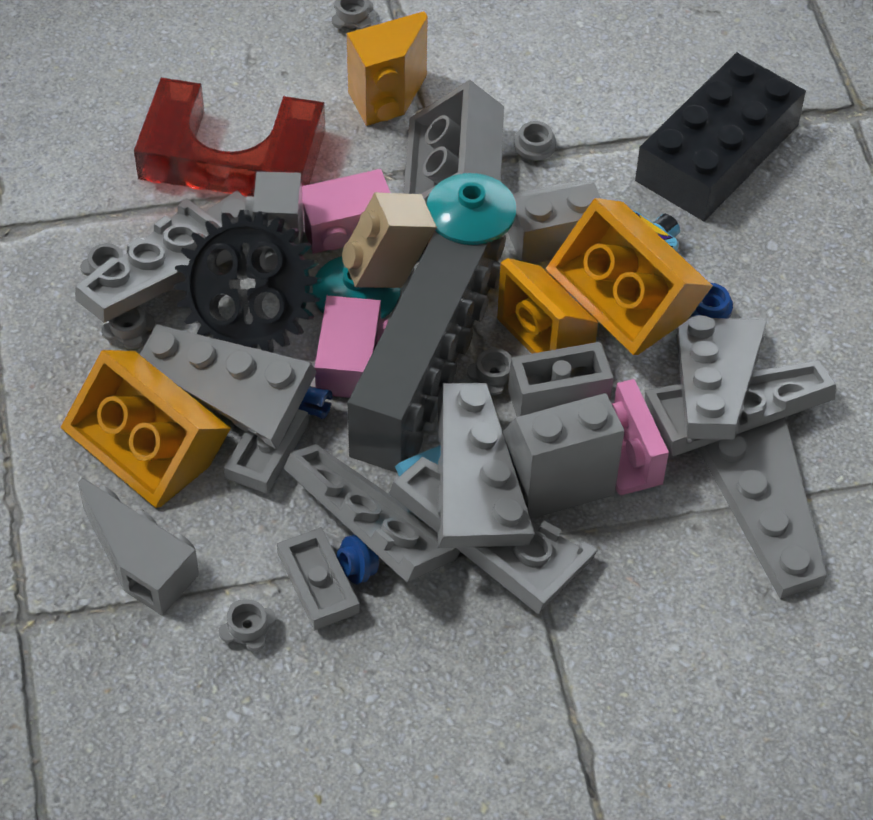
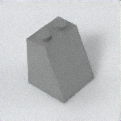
M607 393L516 417L502 432L530 519L615 495L624 428Z

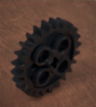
M240 210L237 223L231 213H222V227L214 221L207 220L205 225L209 235L205 236L201 233L193 232L191 236L197 244V248L181 249V252L190 259L189 264L175 266V270L186 275V281L174 284V289L186 291L187 295L186 298L177 303V307H190L192 313L185 319V324L200 323L201 326L197 332L199 335L208 337L212 334L215 339L255 349L258 348L259 344L261 350L274 353L273 340L282 347L289 346L290 341L286 332L289 331L295 335H302L304 331L298 323L299 318L307 320L314 318V315L305 308L307 302H320V297L309 291L310 286L322 283V279L309 276L308 271L318 265L319 262L318 260H305L303 256L310 249L311 244L304 242L296 245L294 241L298 237L300 230L291 228L283 233L285 219L276 217L268 225V213L258 211L252 222L249 210ZM245 243L249 244L250 247L247 261L243 252V245ZM270 247L276 252L278 262L275 269L268 273L261 267L260 256L265 249ZM225 249L233 257V267L227 274L221 273L216 264L217 256ZM247 278L255 279V288L241 289L240 281ZM269 293L276 295L280 303L279 311L273 318L268 317L262 309V301ZM225 295L230 296L235 303V312L228 320L221 316L218 309L219 301ZM248 308L250 309V313L253 316V321L251 324H248L246 322Z

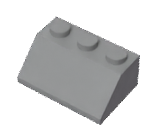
M468 80L410 117L403 193L422 194L425 203H427L430 192L439 182L453 175L463 173L484 174L501 182L504 106L473 81Z

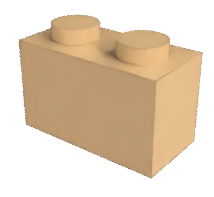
M374 192L365 211L362 212L349 241L344 245L341 254L343 264L348 269L355 287H403L437 228L422 194Z

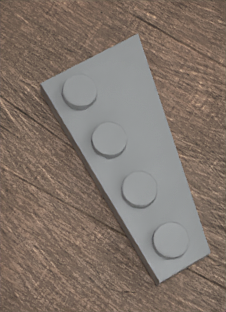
M186 198L178 205V212L171 218L164 216L154 224V231L145 239L137 237L127 245V253L121 258H110L75 286L76 301L105 323L173 289L174 284L186 281V275L175 270V266L188 265L190 261L181 252V249L197 248V244L194 242L191 234L195 232L208 236L205 225L207 220L216 222L220 227H222V224ZM225 249L219 253L216 260L217 266L233 259L230 252Z
M698 315L689 318L685 323L676 328L687 439H735L745 405V397L751 385L754 366L757 364L760 346L765 337L767 319H725Z
M156 324L140 353L143 358L190 396L198 400L205 408L213 413L217 411L247 433L250 431L256 434L266 444L276 450L317 373L312 363L158 324Z
M820 360L753 371L751 385L745 397V405L736 434L835 400L836 383ZM681 384L645 390L647 407L672 457L722 440L686 438Z
M443 383L438 394V441L441 443V455L438 460V476L440 477L438 548L529 545L535 533L487 383Z
M784 417L736 434L734 440L722 439L699 447L698 450L778 597L783 599L824 585L827 574L786 418Z
M421 457L393 482L389 494L438 533L440 530V515H438L440 477L438 476V464ZM531 521L535 534L529 545L457 548L537 614L593 560L598 551L597 548L584 541L581 546H578L559 536L561 529L546 521H543L541 526Z

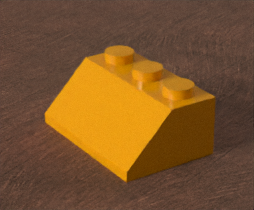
M600 198L593 199L546 267V270L632 355H639L685 323L713 286L624 202Z
M102 350L60 427L155 508L162 507L210 467L231 429L136 351Z

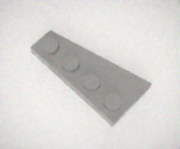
M317 444L290 453L284 469L407 583L456 561L460 553L457 548H438V533L393 496Z

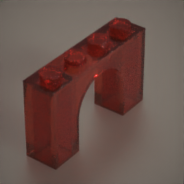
M160 78L134 148L138 179L153 183H165L229 194L237 190L243 196H254L256 172L301 173L302 186L310 185L326 132L325 102L283 96L273 129L265 140L254 147L241 151H220L202 144L196 138L205 113L202 84Z

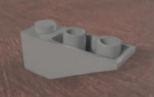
M82 477L78 482L83 509L123 590L163 616L199 576L194 545L185 536L179 533L172 535L158 526L153 517L144 510L136 509L134 511L120 502L118 496L106 486L100 485L97 487Z

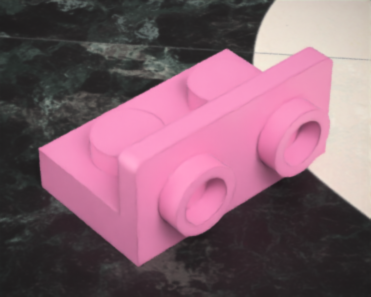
M635 379L619 382L616 385L614 403L611 404L624 428L616 491L619 495H625L663 485L669 452Z

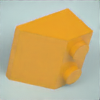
M425 11L347 33L348 94L366 126L405 115L427 76L428 16Z
M510 258L500 263L497 319L531 354L596 343L597 319L581 306L541 266Z

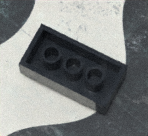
M736 52L639 147L635 181L705 222L799 125L806 90Z

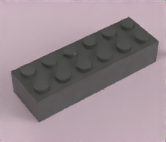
M436 231L434 232L347 402L349 457L397 473L395 466L398 463L418 455L424 437L422 429L426 422L432 424L437 416L438 394L443 383L453 382L457 369L455 361L459 354L465 355L471 344L473 336L472 325L475 320L481 322L484 318L489 302L487 294L490 288L497 289L499 286V259L505 247L506 235L485 244L465 245L450 241Z

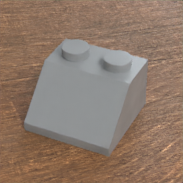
M576 180L512 193L517 206L516 218L508 234L519 261L533 264L552 260L593 199H601L594 182Z

